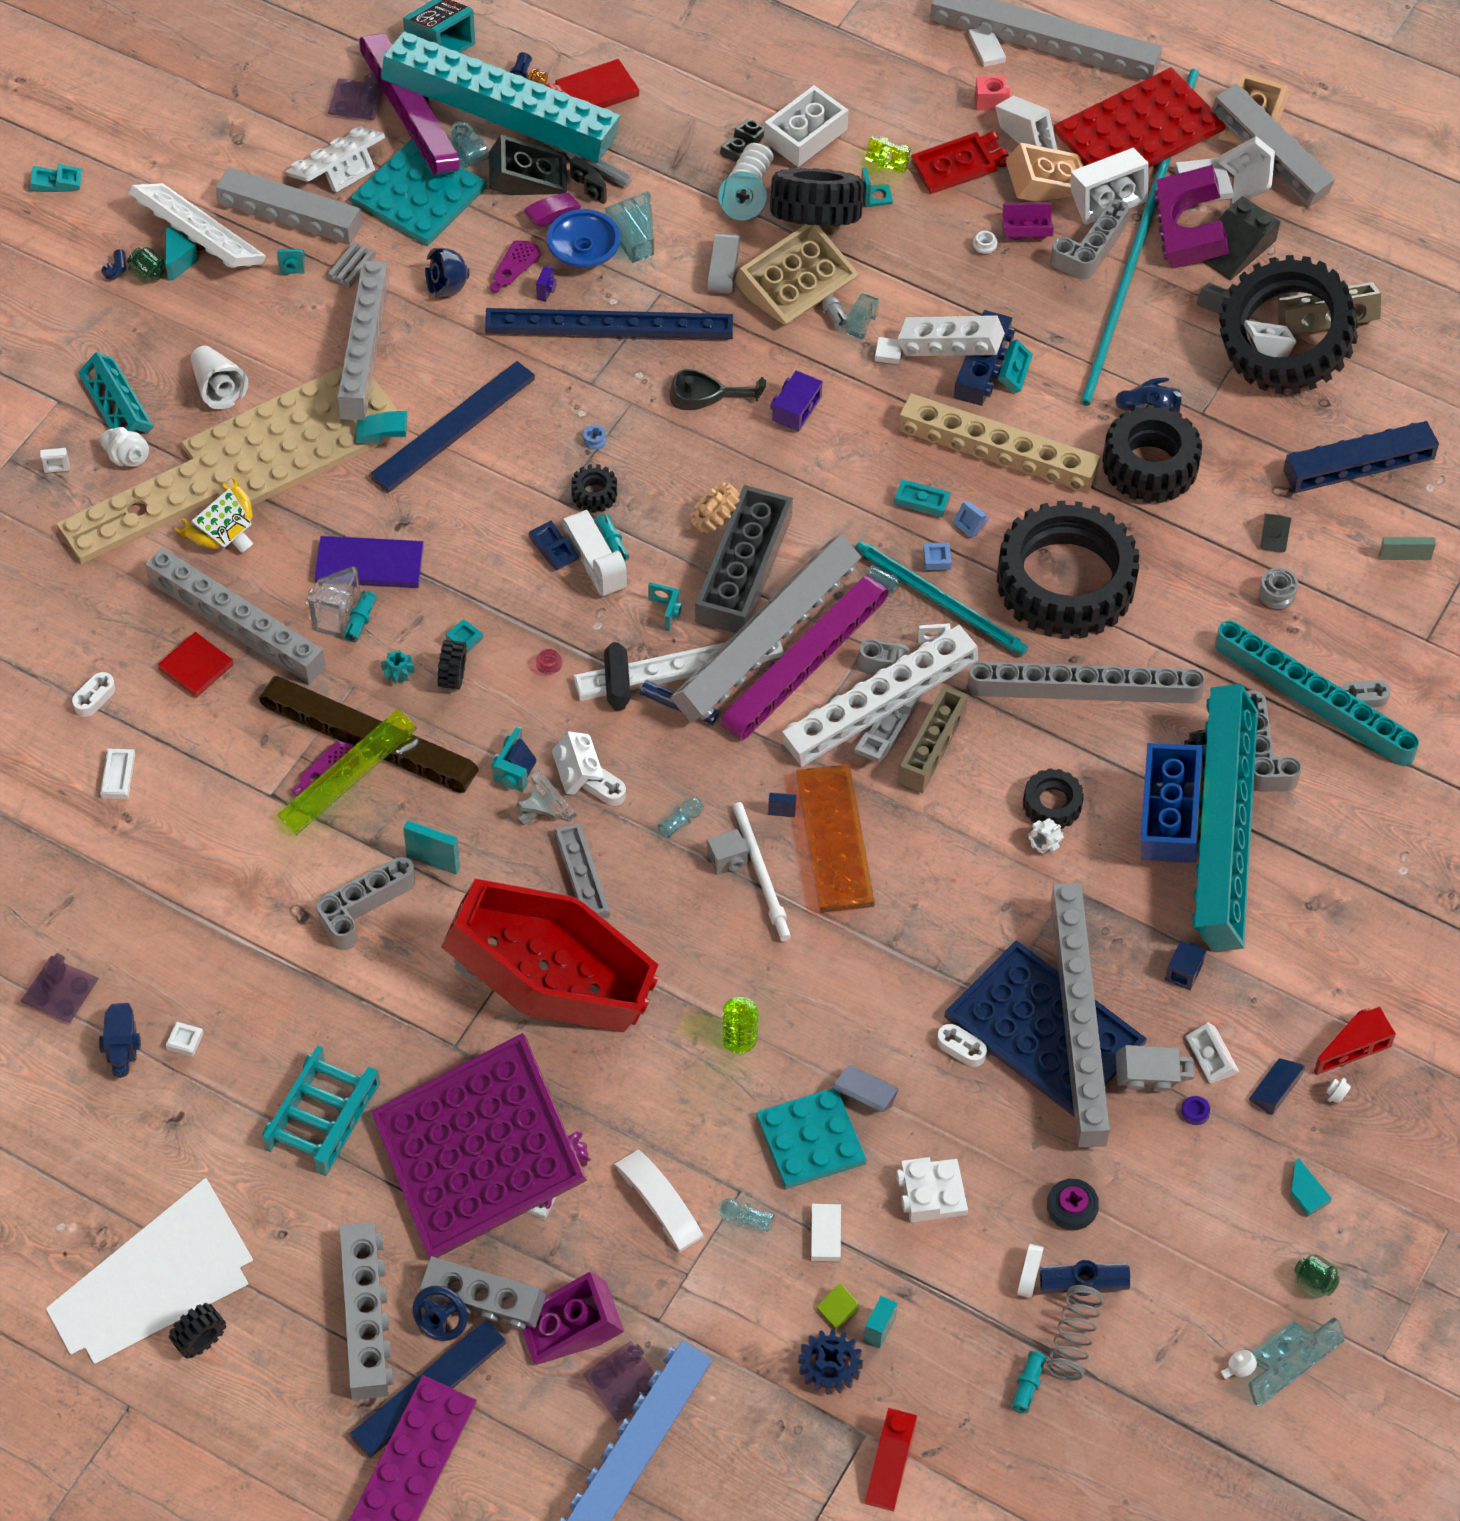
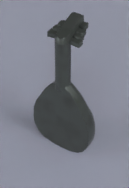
M683 369L678 371L671 381L670 399L671 403L681 410L701 409L722 400L724 397H755V401H758V398H760L766 388L767 380L761 377V379L756 381L755 387H725L718 380L704 372Z

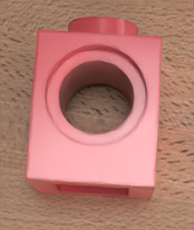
M1005 76L976 77L975 100L977 111L996 110V105L1010 98V86H1006Z

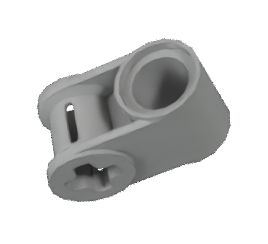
M868 639L860 645L857 665L862 672L876 674L880 669L888 668L895 664L896 660L900 657L909 655V648L901 643H888Z

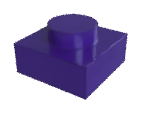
M543 267L536 282L537 300L546 302L549 294L554 293L557 285V279H554V268Z

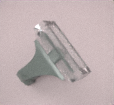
M539 769L531 775V797L517 804V807L521 810L517 817L524 825L539 815H546L567 822L572 821L578 816Z

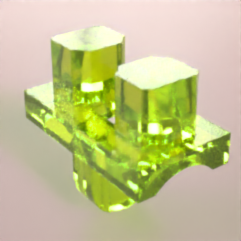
M875 136L869 138L868 150L865 155L866 160L877 163L876 167L883 170L888 167L902 173L906 172L911 152L909 146L891 143L887 138L881 136L879 138ZM892 151L891 158L887 157Z

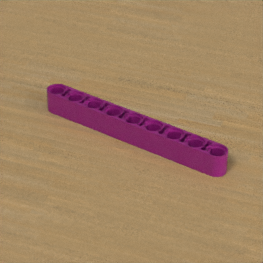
M384 33L361 36L359 46L363 58L434 175L458 171L460 168L458 154L424 97L419 93L381 79L383 57L392 46Z
M864 576L724 713L720 726L740 740H745L885 602L889 589L870 576Z

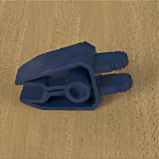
M129 1003L111 1004L108 1007L104 1016L103 1036H99L100 1053L106 1054L107 1063L112 1064L113 1075L117 1078H122L129 1074L130 1061H136L137 1050H141L140 1033H137L133 1010Z

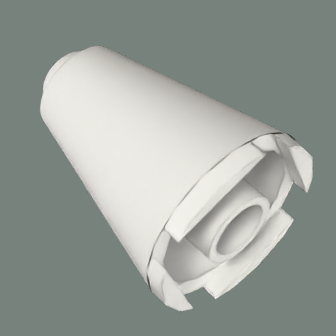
M200 346L192 352L191 363L202 400L209 407L221 410L230 408L235 405L234 401L239 397L242 399L248 389V377L241 367L209 346Z

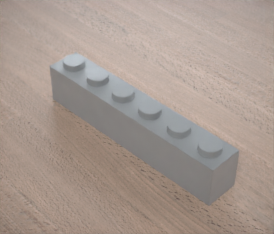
M1235 83L1216 96L1211 112L1216 114L1217 118L1223 121L1225 126L1243 143L1257 136L1275 151L1273 173L1308 207L1330 192L1335 181L1331 173L1325 170L1295 138L1291 137L1282 128L1280 123L1275 121L1262 106L1258 105L1249 96L1247 91Z
M230 167L227 168L216 186L218 204L244 211L247 214L260 216L269 221L279 222L292 228H298L314 235H320L336 242L350 245L362 226L361 210L358 207Z

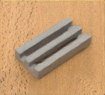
M354 241L329 271L328 278L350 288L360 276L363 260L372 261L376 256L375 250L370 249L368 251L366 246L362 245L359 247V243ZM362 256H364V258H363V259L359 262V264L355 267V264L358 262V260H359ZM349 272H351V274H350V275L346 278V280H345V279H344L345 276H346Z

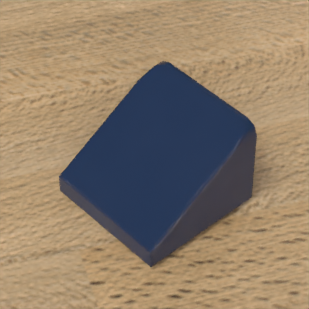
M518 739L510 751L507 761L527 769L528 778L536 764V757L525 742Z

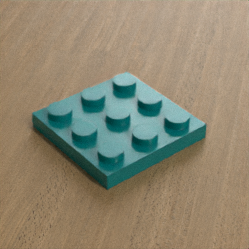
M834 1088L756 1112L757 1121L785 1190L866 1165V1156L841 1096Z

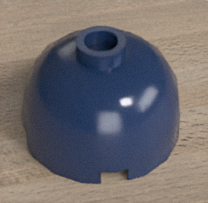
M431 249L426 259L431 260L430 267H425V278L429 292H435L434 297L436 298L457 294L462 290L466 280L469 278L470 271L468 265H466L460 253L452 249Z

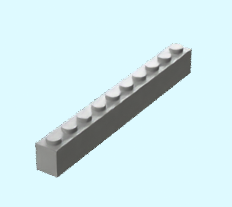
M933 0L931 4V21L967 31L977 28L979 33L990 35L995 33L999 40L1146 80L1154 76L1160 64L1161 45L997 0Z
M842 533L828 540L670 697L690 722L698 718L704 720L714 712L713 706L727 699L731 694L729 690L733 686L737 687L747 678L745 673L748 670L753 671L763 662L761 657L764 654L769 655L779 646L776 642L780 638L783 640L794 631L792 626L796 622L799 624L810 615L808 610L811 607L815 608L826 599L824 594L827 591L830 593L841 584L839 579L842 576H848L856 569L854 564L861 556Z
M1081 883L1053 884L1051 909L1078 1147L1107 1146L1110 1127Z

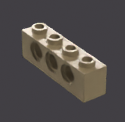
M1373 282L1348 286L1355 305L1358 323H1370L1373 320L1381 319V292ZM1311 294L1278 299V325L1287 326L1293 336L1312 331L1321 332L1324 329L1330 328L1331 314L1328 312L1329 308L1326 303Z
M946 686L942 687L900 765L898 784L920 793L924 792L966 714L968 695Z

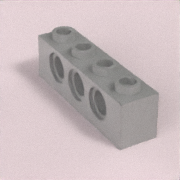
M435 1257L430 1258L419 1289L420 1291L429 1286L450 1288L452 1283L460 1281V1288L455 1293L464 1302L467 1314L474 1310L481 1312L480 1316L490 1321L497 1322L498 1318L508 1320V1325L521 1330H525L526 1326L536 1327L546 1294L540 1288ZM487 1289V1297L482 1301H476L477 1293L480 1290ZM430 1295L427 1297L436 1305H443L444 1302L452 1303L450 1299L442 1295ZM509 1297H515L514 1305L509 1309H504L503 1304L505 1300Z

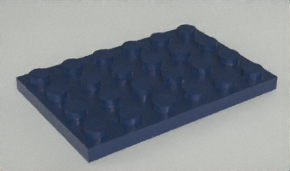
M1016 940L945 1011L944 1017L954 1025L977 1037L986 1045L987 1050L1074 1117L1059 973ZM1095 1000L1104 1084L1106 1086L1117 1074L1116 1052L1125 1045L1144 1046L1147 1038Z

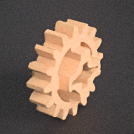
M722 482L720 486L716 484L714 488L707 490L704 497H701L700 501L694 506L696 511L691 514V517H693L691 523L701 533L705 532L707 534L710 530L715 531L717 527L725 524V520L730 518L733 511L736 510L734 505L739 502L740 499L737 497L740 493L729 482L727 484Z

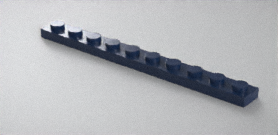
M486 308L485 333L733 339V314Z

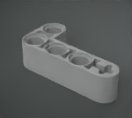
M1120 199L1110 201L1081 243L1065 237L1056 239L1052 246V266L1079 279L1091 278L1125 229L1129 212L1128 204Z
M1248 691V695L1258 709L1256 751L1259 752H1256L1254 790L1259 792L1291 791L1298 784L1302 767L1301 763L1294 757H1273L1266 698L1259 691Z
M405 857L395 858L322 896L318 900L317 913L320 926L337 949L348 950L355 946L357 934L354 919L408 892L414 887L415 874L412 861ZM328 911H334V913L326 914ZM342 931H347L345 934H339Z

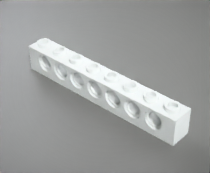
M960 624L953 629L945 630L938 638L931 642H925L915 652L900 657L895 664L888 668L880 669L865 682L857 683L852 690L834 697L830 703L822 708L812 710L804 719L789 724L782 731L784 745L801 767L805 766L899 709L904 704L914 700L978 661V646ZM905 679L903 682H898L897 680ZM878 692L884 693L882 695H875ZM854 706H862L858 709L853 708ZM833 719H839L837 722H831ZM812 732L818 733V734L813 735V736L808 735L809 733H812Z

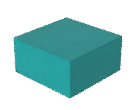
M882 1295L880 1296L865 1325L864 1342L881 1348L896 1319L897 1302Z

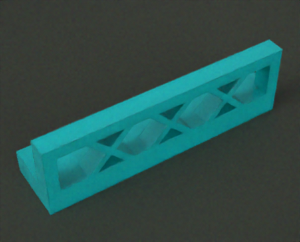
M95 352L79 370L78 374L110 429L118 428L121 426V419H125L128 423L125 428L127 431L134 432L139 430L149 433L154 425L115 359ZM95 367V380H91L88 374ZM101 384L106 385L105 397L100 396ZM111 401L116 402L115 414L110 413Z

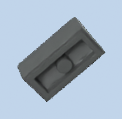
M1209 282L1201 289L1197 305L1218 314L1224 313L1221 304L1223 298H1230L1229 291Z

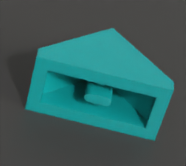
M166 227V270L168 281H172L198 261L196 244L172 227Z

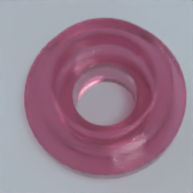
M545 649L537 656L536 667L543 674H554L561 669L562 658L555 650Z

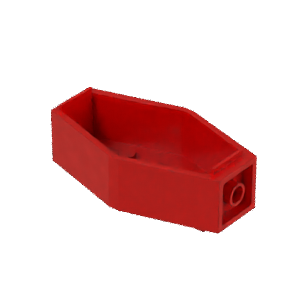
M476 878L461 900L441 946L510 1005L528 1016L625 1032L630 1024L635 1025L640 1014H644L650 1001L647 998L649 991H653L659 976L655 975L659 964L581 900L568 895ZM488 939H495L497 941V945L491 946L488 943ZM539 962H545L548 965V969H541ZM589 986H596L598 993H592Z

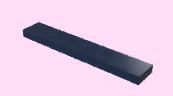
M485 1320L350 1433L351 1438L371 1458L389 1443L422 1375L453 1389L506 1344V1339Z

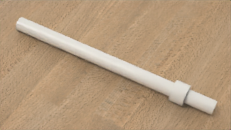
M741 802L735 803L732 808L743 838L746 837L750 845L751 852L749 854L770 909L768 915L771 923L776 926L781 941H787L791 938L786 924L787 916L785 910L779 905L744 806Z

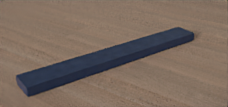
M516 361L371 473V479L388 493L533 382L535 374Z

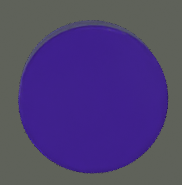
M1200 1096L1189 1097L1182 1104V1116L1185 1121L1192 1125L1204 1124L1210 1117V1105L1206 1099Z

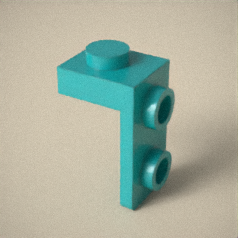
M516 726L513 733H509L506 736L501 753L494 756L491 768L493 769L494 781L502 783L506 788L517 789L523 792L528 784L527 769L507 761V757L518 739L523 740L522 728Z

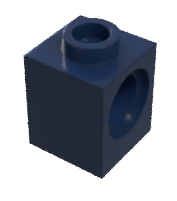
M1180 941L1168 965L1165 980L1191 991L1203 966L1206 951L1196 944Z

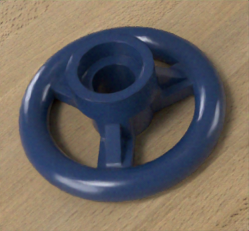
M429 1286L421 1290L414 1299L412 1307L414 1320L419 1329L428 1337L438 1341H450L460 1336L465 1330L468 1321L466 1306L462 1299L451 1289L443 1286ZM430 1295H442L450 1299L452 1303L446 1306L442 1304L436 1305L427 1297ZM421 1307L424 1308V1310H425V1312L423 1313V1315H422V1312H421ZM458 1311L459 1321L457 1326L453 1330L446 1332L445 1324L450 1314Z

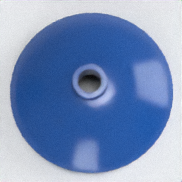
M578 209L566 212L552 222L547 232V244L551 254L560 262L572 267L589 268L607 262L616 254L620 246V231L617 224L606 214L590 209Z

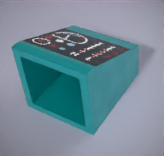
M432 0L403 17L404 32L414 34L430 42H435L440 46L461 53L475 44L473 9L452 0Z

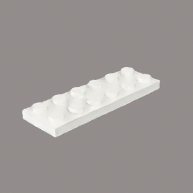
M163 183L131 185L128 194L136 198L138 204L153 210L155 216L170 222L172 228L187 234L189 240L204 246L206 252L221 258L226 266L236 268L237 266L251 267L252 265L264 263L266 255Z

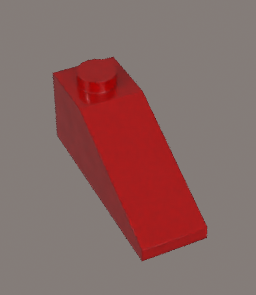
M1379 1006L1371 1010L1369 1008L1363 1009L1351 1019L1318 1057L1314 1069L1316 1075L1392 1047L1396 1033L1381 1007Z
M888 1408L865 1504L894 1512L916 1429L917 1415Z

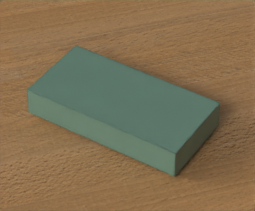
M1383 537L1379 551L1380 560H1431L1436 545L1435 537Z

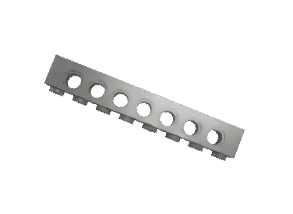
M163 547L145 564L150 584L309 685L326 668L322 648Z

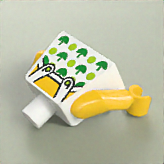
M235 477L232 478L234 485L227 487L223 483L225 492L191 521V524L186 519H181L185 527L181 530L177 529V527L174 528L181 537L188 538L198 545L214 550L218 548L225 549L229 544L233 543L241 553H244L253 545V542L244 533L252 525L250 522L253 518L251 501L240 488Z

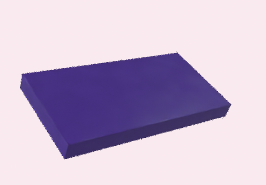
M320 536L315 583L419 588L424 541Z

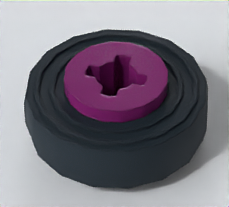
M1069 1178L1059 1181L1052 1187L1047 1198V1211L1050 1218L1058 1226L1067 1230L1086 1228L1095 1220L1099 1210V1198L1095 1189L1080 1179Z

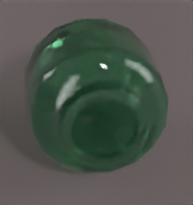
M149 247L136 248L127 260L129 272L145 284L151 281H159L165 272L163 270L164 259Z
M1312 1254L1306 1259L1302 1258L1295 1266L1297 1286L1314 1297L1330 1296L1339 1285L1340 1277L1338 1276L1337 1267L1320 1255Z

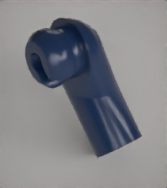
M115 250L113 253L114 264L107 263V267H102L101 272L106 279L115 280L126 271V253L124 250Z

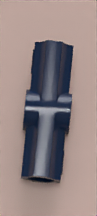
M1081 1260L1075 1265L1040 1266L1039 1270L1042 1293L1067 1292L1068 1288L1074 1285H1085L1098 1291L1130 1290V1267L1128 1263L1095 1264L1090 1260ZM1086 1275L1090 1277L1091 1280L1084 1281L1080 1279L1078 1276ZM1084 1292L1076 1293L1080 1296L1091 1295L1090 1293Z

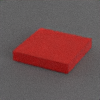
M194 632L158 664L160 671L197 698L230 669L234 663L232 658L197 632Z

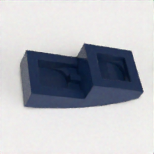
M552 520L529 531V537L556 570L579 559V555L567 537L561 536Z

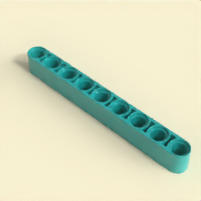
M1224 621L1219 625L1215 647L1221 654L1400 766H1407L1414 761L1419 746V739L1414 733L1234 621Z

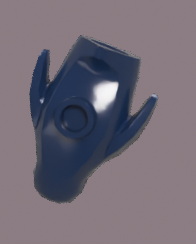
M1154 378L1143 382L1134 389L1119 392L1115 402L1119 409L1131 412L1133 408L1141 406L1142 409L1146 408L1147 405H1154V408H1161L1163 406L1169 408L1171 412H1180L1181 393L1180 389L1158 385L1169 381V378Z

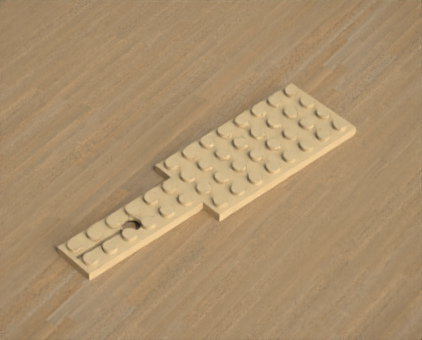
M342 366L182 441L183 449L191 460L56 523L57 528L79 562L83 564L214 502L225 492L223 483L227 487L234 485L233 477L237 479L240 488L250 498L252 507L396 437H382V443H356L357 420L340 419L338 394L344 367ZM372 378L366 416L398 411L376 380ZM143 503L147 506V511L143 515L138 516L135 513H128V508L132 504Z

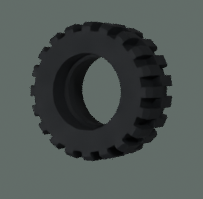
M820 168L783 169L775 172L771 179L770 212L773 217L779 220L796 224L821 226L854 224L862 216L864 182L860 176L845 173L844 171Z
M1147 405L1146 408L1142 409L1139 406L1133 408L1132 412L1126 411L1122 413L1119 418H1116L1111 423L1106 434L1102 462L1104 473L1108 476V481L1112 486L1117 485L1116 490L1123 495L1126 493L1129 495V498L1133 500L1137 498L1142 499L1145 503H1150L1151 501L1161 503L1165 502L1167 498L1173 500L1179 497L1180 493L1184 494L1194 484L1199 470L1202 440L1199 438L1198 430L1195 427L1192 428L1193 423L1187 417L1183 419L1181 413L1177 411L1171 412L1169 408L1163 406L1161 408H1154V405ZM1147 446L1156 447L1167 452L1172 458L1161 462L1147 461L1134 454L1133 450Z

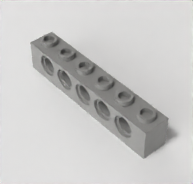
M375 1222L340 1225L352 1400L387 1397L388 1385H393L392 1367H386V1358L391 1357L390 1339L384 1340V1331L389 1330L388 1312L382 1313V1304L387 1303L386 1285L380 1286V1277L385 1276L384 1259H378V1250H383L382 1232L376 1233ZM362 1253L369 1254L365 1259L357 1258ZM363 1280L371 1281L369 1285H359V1282ZM364 1307L374 1308L368 1313L360 1312ZM366 1334L375 1335L371 1340L362 1339ZM368 1361L377 1362V1364L371 1368L363 1366Z

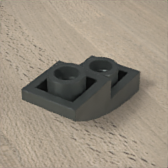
M747 118L735 128L734 136L721 146L720 155L737 162L747 145L760 143L764 137V126Z
M575 155L570 160V178L584 185V194L605 204L607 201L605 181L591 165Z

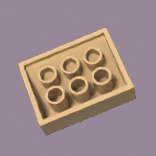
M805 224L742 266L735 277L734 283L751 302L786 326L857 278L859 273L818 225Z

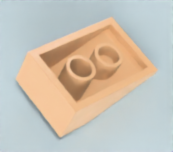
M1242 73L1238 85L1247 91L1249 96L1258 105L1262 106L1275 121L1279 122L1289 97L1288 86ZM1227 127L1226 130L1220 132L1218 137L1219 140L1235 145L1243 143Z
M1020 143L1006 160L1017 198L1035 202L1073 197L1071 193V171L1083 167L1078 154Z

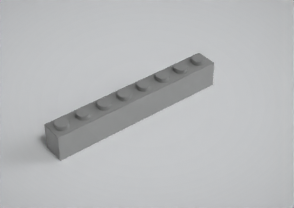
M364 260L362 262L338 394L340 419L365 420L389 286L387 262Z

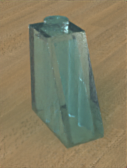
M648 191L605 208V214L619 228L620 246L632 263L654 255L651 196Z

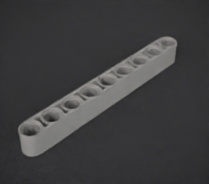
M976 662L969 669L967 687L971 694L986 697L1196 703L1201 699L1205 677L1199 670L1181 668Z

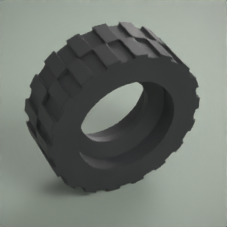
M1050 768L1045 771H1038L1036 775L1033 774L1030 777V781H1027L1023 797L1025 814L1033 823L1039 820L1043 822L1050 818L1055 824L1061 826L1060 829H1064V827L1072 825L1079 818L1084 799L1083 787L1079 784V780L1076 777L1074 778L1071 773L1064 772L1062 769L1054 770ZM1047 789H1056L1065 794L1067 802L1060 809H1050L1043 806L1040 801V795Z

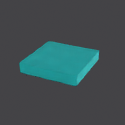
M407 820L403 827L406 856L457 874L460 868L458 838Z

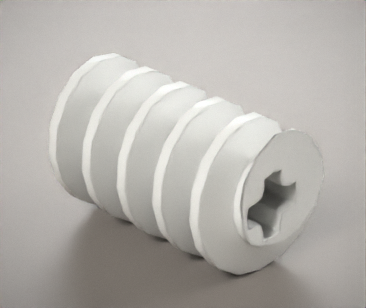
M758 143L747 145L729 176L736 172H749L762 180V176H764L774 159L772 151ZM742 189V192L739 193L742 195H748L746 194V189Z

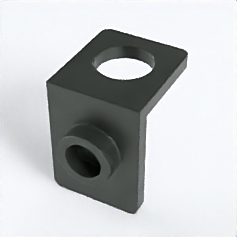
M1264 513L1265 520L1260 547L1262 549L1285 552L1291 517Z

